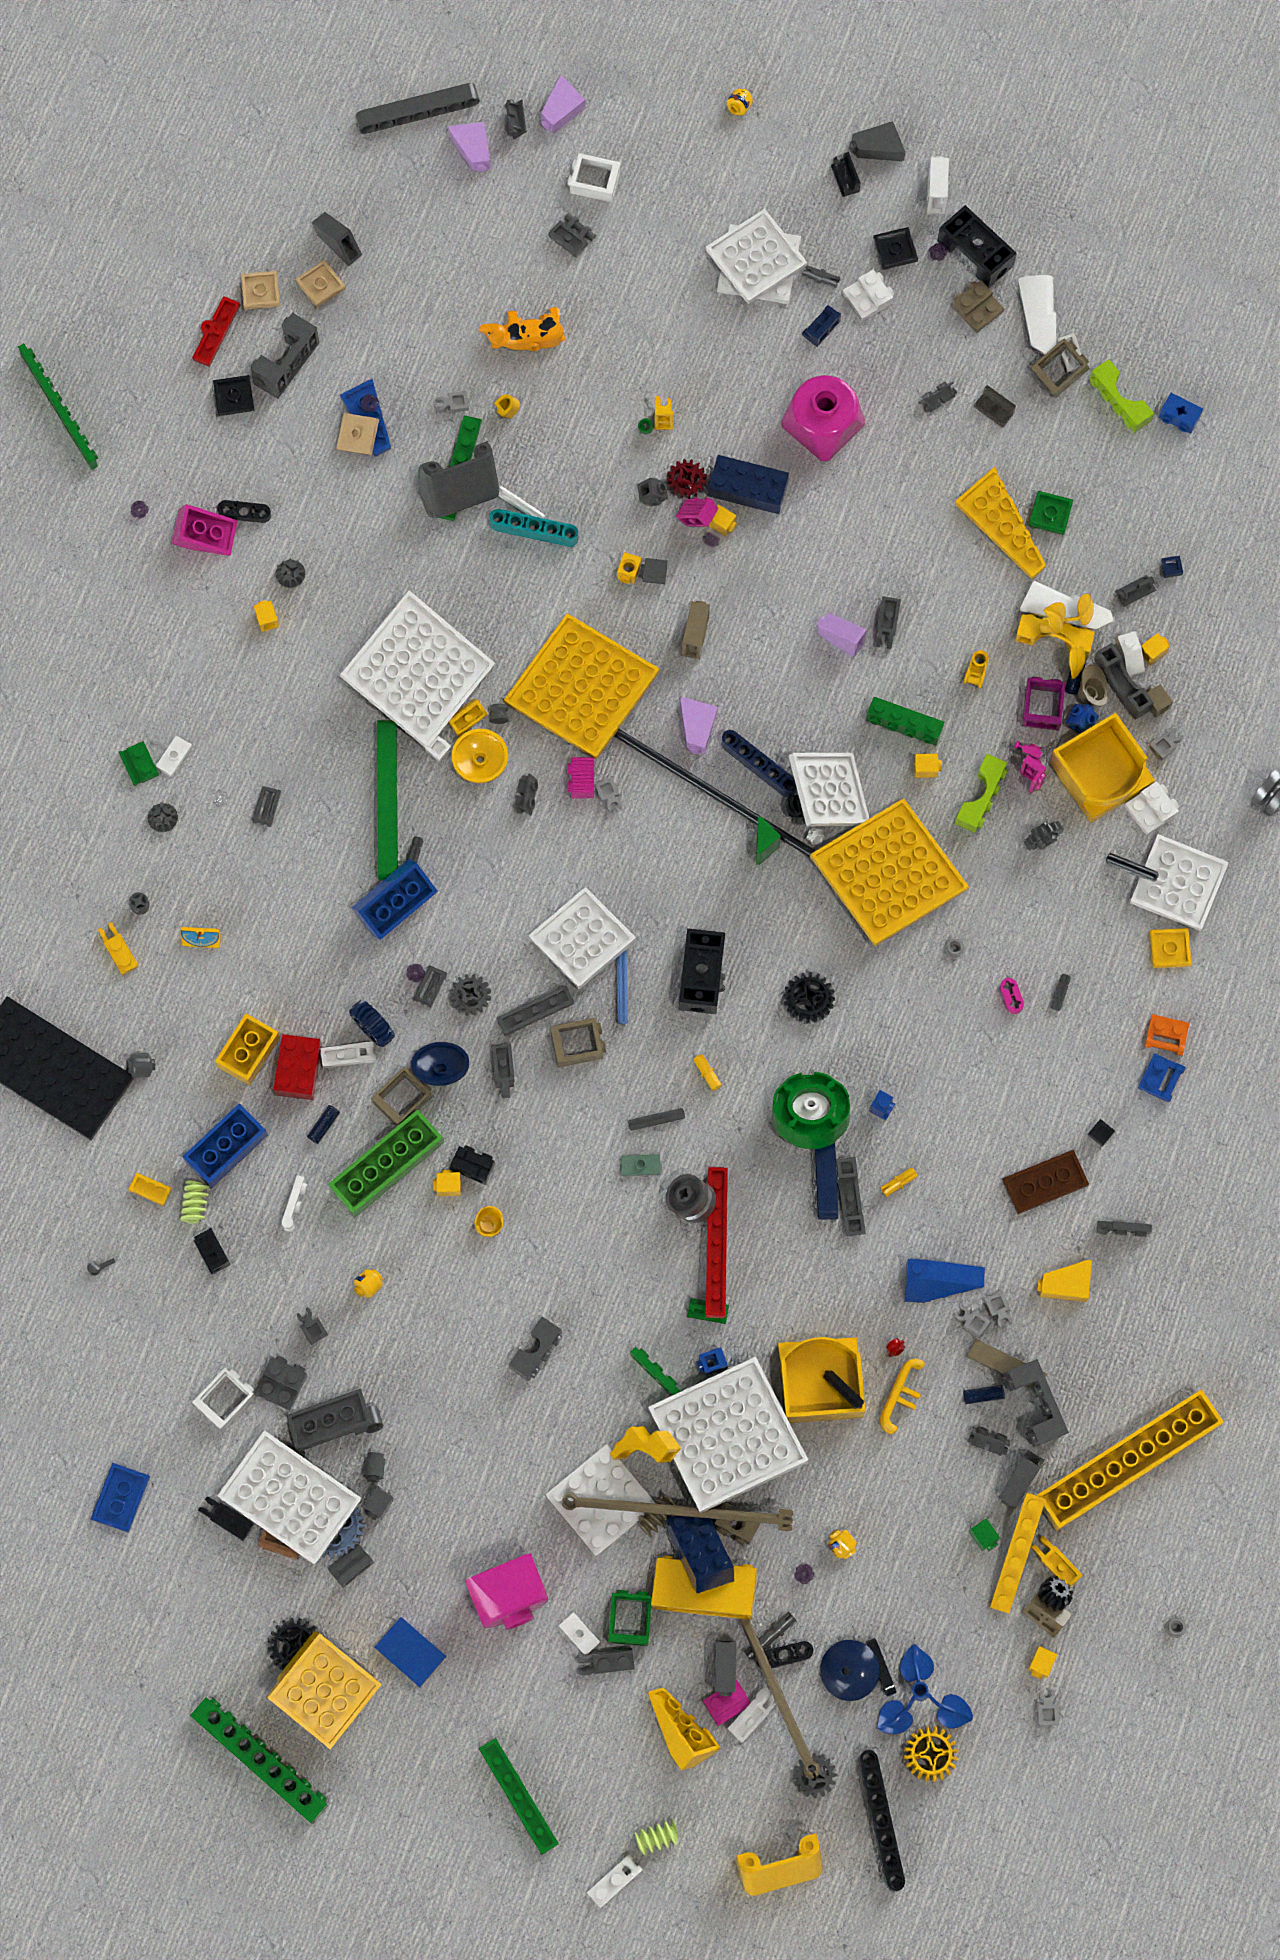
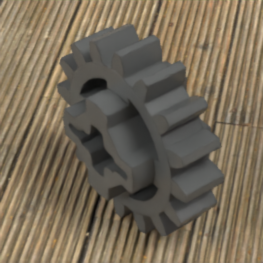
M1053 821L1051 824L1044 822L1031 830V834L1025 839L1024 844L1029 851L1035 850L1037 847L1042 850L1057 841L1056 838L1060 836L1059 834L1063 833L1064 828L1059 821Z
M465 974V979L458 977L459 983L453 982L455 989H450V994L453 995L450 997V1001L454 1002L453 1008L459 1007V1013L464 1010L466 1016L469 1015V1012L476 1016L477 1010L482 1013L483 1006L488 1008L489 1005L486 1001H491V996L487 994L491 993V988H487L488 982L482 983L483 977L476 979L475 974H473L472 978H469ZM480 988L483 991V997H481V995L478 994ZM458 992L463 996L461 1002L458 999ZM473 992V993H474V997H473V996H470V997L468 998V997H467V993H468V994H471V993Z
M813 1753L812 1759L820 1767L818 1775L820 1779L817 1778L813 1781L806 1777L808 1781L807 1786L801 1778V1775L805 1776L802 1760H798L800 1767H794L798 1771L797 1774H793V1778L798 1779L794 1785L801 1786L800 1793L804 1790L807 1791L806 1797L810 1793H813L814 1798H817L818 1793L824 1797V1790L831 1792L829 1785L836 1784L832 1780V1778L837 1777L836 1773H832L835 1765L829 1766L830 1759L824 1761L823 1754L816 1758V1753ZM823 1765L828 1771V1776L824 1775L821 1769ZM815 1767L808 1768L809 1772L816 1770ZM818 1783L826 1784L820 1789H814Z

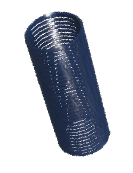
M1085 664L1081 672L1074 679H1071V670L1069 671L1065 692L1078 694Z
M328 1105L308 1133L307 1137L312 1142L319 1144L340 1112H337L335 1107Z
M1003 1385L963 1391L966 1405L1005 1399Z

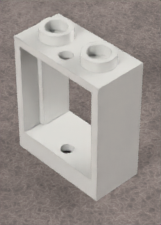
M579 153L577 160L574 159L572 164L573 176L569 175L567 186H570V193L612 203L621 172V162ZM585 165L611 171L607 188L577 182L581 166Z
M936 156L930 159L927 214H945L948 198L949 158Z
M226 1368L192 1402L222 1432L255 1398L252 1393L254 1389L247 1382L242 1384L238 1380L240 1376L234 1370L228 1371ZM228 1378L246 1397L223 1421L204 1402Z

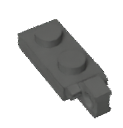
M511 1044L492 1045L495 1084H497V1088H502L503 1098H510L509 1087H514L515 1082Z
M1097 1221L1096 1233L1106 1235L1110 1231H1115L1116 1235H1127V1232L1135 1233L1137 1237H1147V1234L1152 1232V1225L1118 1221Z

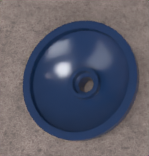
M448 1042L431 1043L423 1046L414 1054L411 1061L412 1072L423 1083L433 1086L450 1085L466 1075L469 1070V1057L466 1051L456 1044Z
M857 1640L839 1641L833 1644L822 1658L820 1666L821 1679L826 1689L838 1699L845 1701L863 1699L874 1690L880 1676L878 1658L874 1651L863 1642ZM845 1667L849 1668L848 1674L844 1673Z

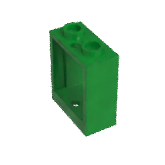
M616 1590V1593H612L608 1643L636 1646L649 1645L652 1596H648V1592L637 1591L636 1594H628L627 1590ZM617 1600L647 1603L644 1636L614 1634Z

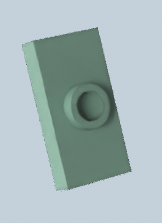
M660 1154L621 1156L622 1176L661 1175Z

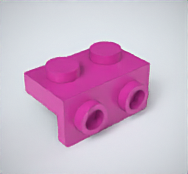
M1029 755L1023 760L1020 773L1032 781L1028 791L1032 794L1035 789L1038 791L1043 785V780L1046 777L1044 774L1046 767L1041 764L1039 759Z

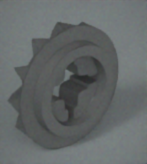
M291 558L286 561L283 560L280 565H277L276 579L284 587H296L305 578L304 566L298 560H292ZM287 568L290 569L291 571L295 570V571L293 572L294 578H293L292 576H290L289 574L286 575V574H287Z
M161 802L160 804L153 805V808L148 812L147 819L150 827L155 831L167 832L177 824L178 814L176 809L169 803ZM161 811L168 816L165 817L164 824H162L160 818H157L161 815Z

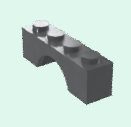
M1110 643L1097 651L1094 657L1095 663L1103 670L1107 680L1136 720L1151 711L1154 702L1145 689L1136 685L1124 666L1122 656L1115 646Z

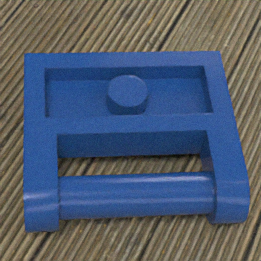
M1154 1053L1138 1089L1163 1101L1170 1102L1176 1083L1186 1067ZM1169 1068L1173 1070V1074L1163 1092L1159 1088Z

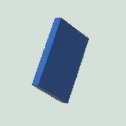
M112 1463L91 1520L129 1533L150 1476Z
M402 1617L397 1620L374 1647L419 1688L446 1658L439 1649Z

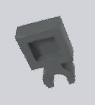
M307 1307L308 1316L303 1318L297 1313V1317L300 1322L305 1323L301 1329L310 1344L313 1345L328 1336V1333L318 1317L312 1320V1312Z

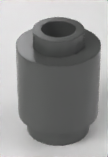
M369 1452L368 1457L365 1458L364 1477L367 1478L368 1482L378 1483L379 1480L384 1478V1454Z

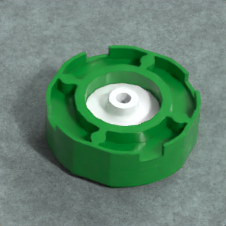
M814 1072V1075H802L801 1073L792 1075L774 1093L772 1105L774 1127L781 1137L796 1147L819 1149L830 1146L847 1131L849 1126V1094L841 1083L827 1074Z

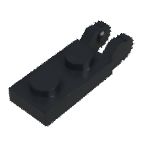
M207 1496L205 1501L217 1509L213 1514L204 1507H200L198 1511L210 1518V1521L244 1542L254 1524L224 1504H219Z

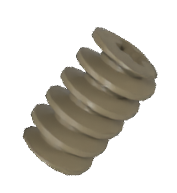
M665 1494L662 1495L663 1501L656 1500V1504L676 1505ZM644 1513L645 1517L642 1515L638 1516L639 1522L637 1523L646 1535L652 1538L651 1530L658 1533L657 1525L664 1528L663 1520L667 1521L669 1515Z

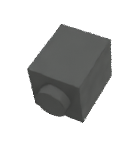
M645 558V564H641L640 568L643 582L665 585L668 560Z
M375 1487L363 1507L367 1511L366 1515L373 1520L377 1518L382 1520L394 1498Z

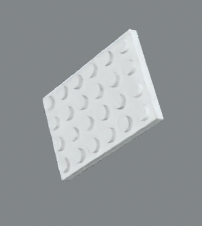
M265 1430L218 1494L221 1500L314 1565L318 1563L362 1500L361 1497Z

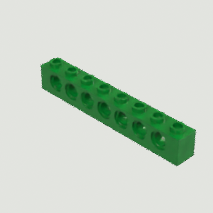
M205 1697L190 1716L307 1821L313 1824L328 1807L325 1803L327 1798L319 1791L316 1794L311 1791L312 1785L307 1780L302 1778L300 1781L295 1776L297 1772L290 1765L284 1767L280 1763L282 1758L274 1751L271 1753L266 1751L264 1748L267 1745L259 1738L254 1740L250 1736L251 1731L242 1724L239 1727L234 1722L237 1718L229 1711L226 1713L221 1711L219 1708L222 1705L213 1697L211 1700ZM215 1713L219 1714V1723L211 1724L210 1717ZM228 1727H234L236 1731L235 1735L231 1738L225 1736V1730ZM244 1740L250 1741L251 1744L247 1751L240 1749V1744ZM262 1753L265 1755L266 1760L263 1764L258 1765L255 1762V1757ZM274 1767H279L281 1770V1774L277 1778H272L270 1775V1771ZM293 1780L296 1783V1788L289 1792L285 1789V1785L288 1781ZM304 1794H310L311 1802L308 1805L301 1804L300 1799Z

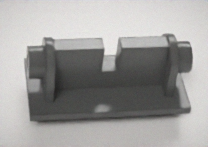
M509 99L505 104L507 115L510 116L507 118L508 131L513 135V139H516L527 132L523 100L521 99L515 103L512 99Z
M945 381L936 387L938 390L933 393L929 391L921 396L922 400L918 404L924 403V411L926 413L932 412L941 406L939 398H941L944 404L955 397L957 391L954 387H950L954 382L946 383Z
M1146 575L1116 590L1115 593L1125 607L1155 592L1156 589L1153 585L1155 581L1152 576L1148 577Z
M528 773V776L523 775L519 779L517 792L523 793V796L516 797L514 808L517 813L525 811L532 816L533 809L535 808L538 780L530 773Z
M980 1426L972 1428L971 1433L975 1435L970 1434L968 1440L972 1446L985 1449L986 1443H989V1452L1000 1456L1002 1454L1006 1455L1008 1448L1005 1445H1010V1440L1007 1439V1436L1000 1433L994 1435L989 1433L988 1429Z

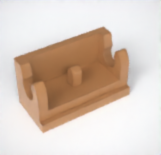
M263 1531L258 1544L259 1548L298 1560L300 1554L267 1531Z

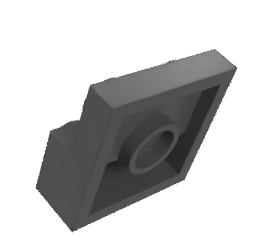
M277 1356L276 1359L271 1357L254 1394L290 1411L308 1375L304 1372L305 1368L294 1364L292 1367L286 1364L287 1360L280 1356Z

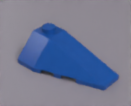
M908 1259L906 1263L905 1302L926 1303L931 1300L983 1288L985 1267L933 1260Z

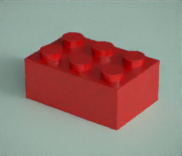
M282 1034L273 1088L275 1096L314 1100L321 1055L320 1048H322L321 1039Z

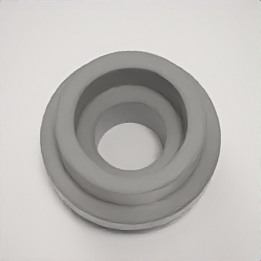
M951 939L945 945V952L952 958L960 957L964 952V945L958 939ZM956 946L958 950L954 952L951 950V947Z
M1171 1618L1166 1623V1631L1171 1637L1179 1638L1184 1635L1186 1624L1181 1618ZM1173 1624L1179 1626V1631L1172 1629Z

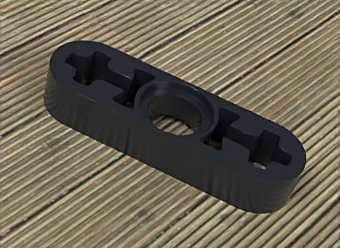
M223 500L217 506L219 515L239 521L266 523L271 519V510L265 504ZM225 506H228V507H229V510H227V513H224V512H223V509H225ZM244 507L250 510L249 514L245 516L239 513L240 509ZM262 510H265L266 514H264L263 517H260L259 513H261Z
M873 1638L865 1641L866 1645L874 1651L880 1665L879 1680L885 1695L888 1697L896 1694L894 1683L877 1640Z
M802 1641L764 1652L767 1658H772V1653L776 1652V1660L779 1664H774V1660L769 1661L771 1668L774 1669L808 1660L812 1657L814 1650L809 1642ZM805 1645V1648L810 1649L807 1652V1656L800 1653L796 1655L798 1659H794V1652L791 1648L795 1647V1651H799L801 1646ZM782 1650L789 1651L791 1658L786 1662L779 1658V1653Z

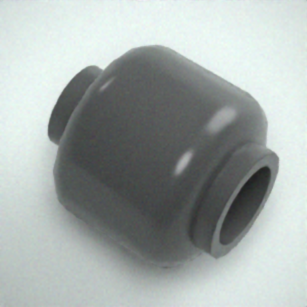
M133 1053L126 1060L127 1073L131 1074L133 1078L150 1077L152 1070H155L156 1067L155 1059H151L149 1053Z

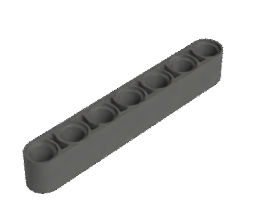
M466 83L364 109L357 112L356 119L360 132L367 134L473 107L480 100L475 84Z

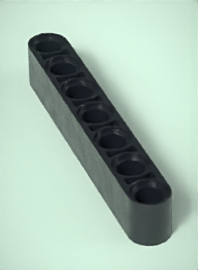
M866 1750L859 1757V1766L885 1884L890 1891L898 1892L905 1885V1877L877 1754L872 1750ZM869 1754L873 1757L874 1762L872 1765H866L863 1762L864 1755ZM869 1775L877 1776V1785L872 1786L868 1783L867 1778ZM880 1795L883 1799L882 1805H874L872 1797ZM883 1815L887 1818L886 1826H879L877 1824V1816ZM887 1835L891 1838L892 1843L889 1847L882 1845V1836ZM893 1856L896 1859V1865L888 1867L885 1863L886 1857ZM896 1876L900 1879L901 1885L898 1888L891 1886V1877Z

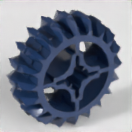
M360 1000L349 1010L350 1016L359 1028L379 1047L389 1044L395 1037L394 1031L386 1020L368 1002Z

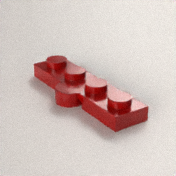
M223 296L212 317L213 320L202 322L201 331L203 337L192 357L193 361L208 367L211 366L240 308V302Z

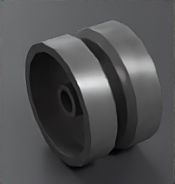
M1276 768L1268 776L1251 799L1259 806L1270 799L1265 806V811L1271 816H1274L1280 810L1279 768Z
M684 1174L674 1179L668 1186L666 1203L672 1212L685 1221L698 1223L708 1218L713 1212L716 1205V1194L711 1186L697 1176Z

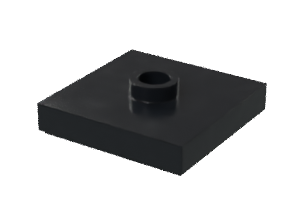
M909 227L873 236L883 270L918 262Z
M249 375L213 380L218 416L255 411Z

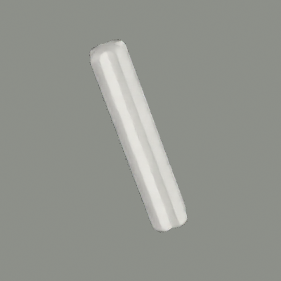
M500 486L499 497L526 515L539 518L545 517L543 513Z

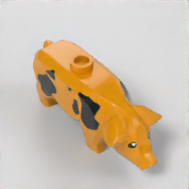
M557 307L549 308L550 314H543L539 316V319L522 320V318H518L517 311H508V321L505 325L497 323L482 324L478 332L486 335L491 342V348L494 349L507 347L513 350L538 351L542 348L558 346L566 340L562 325L559 322L560 311Z

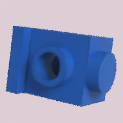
M879 1090L870 1106L869 1112L886 1121L895 1106V1103L892 1102L893 1097Z
M721 1347L700 1354L699 1361H696L700 1373L704 1371L705 1376L728 1368ZM710 1360L715 1362V1365L712 1367L707 1364Z

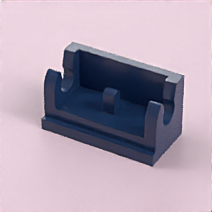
M827 305L813 323L802 332V336L818 347L840 323L841 313Z

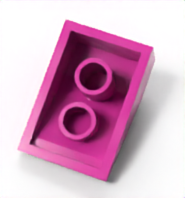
M185 504L178 510L171 544L190 550L230 556L238 520Z

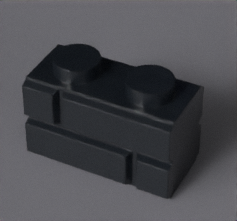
M465 1145L464 1148L459 1146L450 1164V1170L460 1172V1175L486 1185L495 1167V1161L492 1160L493 1157L489 1154L482 1153L480 1155L475 1153V1149Z

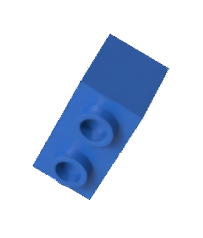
M1171 392L1158 418L1166 424L1178 427L1182 432L1191 434L1202 415L1203 408Z

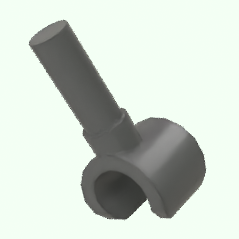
M110 1259L100 1265L93 1261L87 1266V1270L92 1275H97L102 1269L115 1263V1259Z

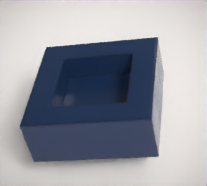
M1180 555L1161 558L1164 578L1183 575Z

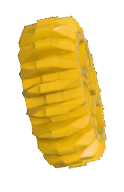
M929 1726L925 1727V1733L920 1728L917 1730L919 1737L914 1733L911 1734L914 1742L909 1739L906 1741L911 1746V1748H904L905 1752H910V1755L904 1756V1760H911V1762L906 1764V1767L908 1768L913 1765L914 1769L910 1773L914 1774L918 1771L917 1779L925 1775V1782L929 1781V1776H932V1781L936 1782V1775L943 1780V1772L949 1776L951 1772L948 1767L951 1769L956 1767L951 1763V1761H958V1757L952 1756V1754L958 1753V1749L951 1748L956 1742H948L952 1737L950 1734L946 1738L943 1737L944 1729L937 1734V1727L933 1728L932 1733ZM926 1738V1749L915 1753L917 1743ZM932 1738L941 1741L946 1749H937L933 1744ZM929 1748L932 1752L940 1753L934 1756L933 1760L930 1759V1756L924 1755L926 1752H929ZM947 1755L945 1765L941 1769L936 1770L937 1758ZM916 1759L926 1760L930 1771L920 1767Z

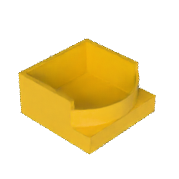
M1116 712L1054 749L1049 764L1090 823L1124 804L1155 783V779L1146 768L1148 757Z
M817 1337L799 1342L778 1343L783 1411L789 1423L864 1417L866 1410L860 1352L858 1353L857 1337L839 1339ZM832 1370L864 1400L861 1409H855L823 1378L825 1371Z
M314 1631L276 1678L277 1683L266 1698L327 1748L331 1749L382 1684L323 1635Z

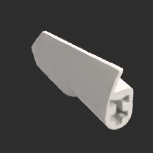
M1049 275L1021 277L1018 279L1030 343L1032 347L1046 354L1056 345L1053 277Z
M1034 581L1020 607V611L1047 618L1043 610L1053 603L1062 602L1066 609L1065 618L1076 617L1079 615L1077 605L1080 597L1077 595L1069 597ZM1093 603L1094 613L1089 624L1082 625L1080 619L1065 623L1097 630L1113 623V617L1110 610Z

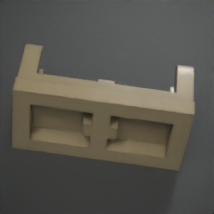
M1038 1592L1024 1609L1023 1613L1052 1637H1055L1072 1614L1066 1609L1054 1611L1052 1607L1047 1608V1604L1041 1602L1042 1598L1038 1596Z

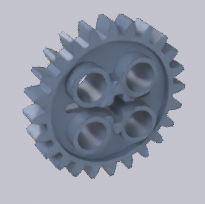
M361 1509L354 1510L349 1517L352 1521L351 1525L342 1527L337 1534L341 1537V1541L338 1544L331 1543L322 1558L327 1553H329L331 1559H333L334 1553H337L338 1557L341 1558L342 1551L348 1555L349 1547L355 1550L354 1542L360 1544L357 1536H363L364 1534L359 1529L365 1528L364 1524L359 1523L364 1520V1517L357 1516Z

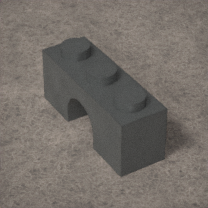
M541 1317L531 1331V1336L540 1343L539 1349L531 1354L519 1349L509 1363V1369L527 1381L531 1377L535 1378L540 1371L539 1365L542 1361L546 1362L550 1357L552 1346H557L563 1337L561 1336L562 1329Z

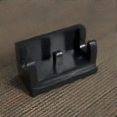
M844 153L843 158L839 160L837 156L834 157L831 168L842 197L860 192L861 182L850 153Z
M212 1228L194 1237L195 1240L193 1241L211 1275L231 1265Z

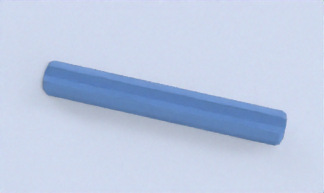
M627 950L617 957L618 1024L628 1023Z

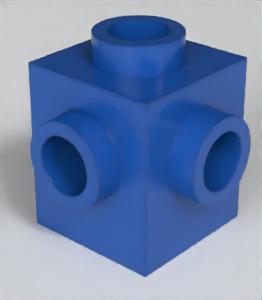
M1075 704L1065 723L1075 733L1081 734L1094 726L1099 716L1091 705Z

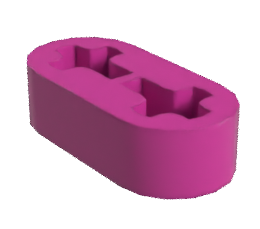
M1005 978L1000 984V993L1007 1011L1011 1014H1018L1024 1007L1022 995L1017 982L1012 978ZM1006 983H1008L1009 986L1013 985L1011 989L1012 994L1009 993L1008 989H1004ZM1012 998H1014L1015 1003H1019L1018 1009L1010 1006L1012 1005Z

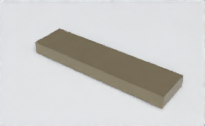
M975 1339L967 1355V1358L1000 1374L1026 1364ZM1031 1383L1026 1386L1031 1388L1033 1387V1384Z

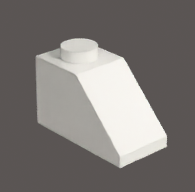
M1136 631L1118 636L1115 646L1122 656L1129 676L1132 677L1145 673L1142 648Z

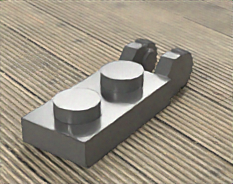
M882 597L876 647H880L882 634L889 635L887 649L892 648L901 599Z
M632 1648L598 1651L577 1657V1663L584 1664L593 1661V1666L578 1669V1674L582 1676L593 1673L600 1674L635 1669Z

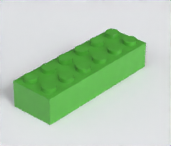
M417 1109L328 1184L329 1188L355 1218L444 1144L443 1137Z

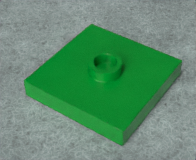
M1037 491L1028 526L1064 535L1073 499Z

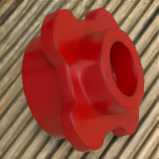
M895 1338L887 1344L886 1349L889 1352V1357L898 1356L904 1351V1340Z

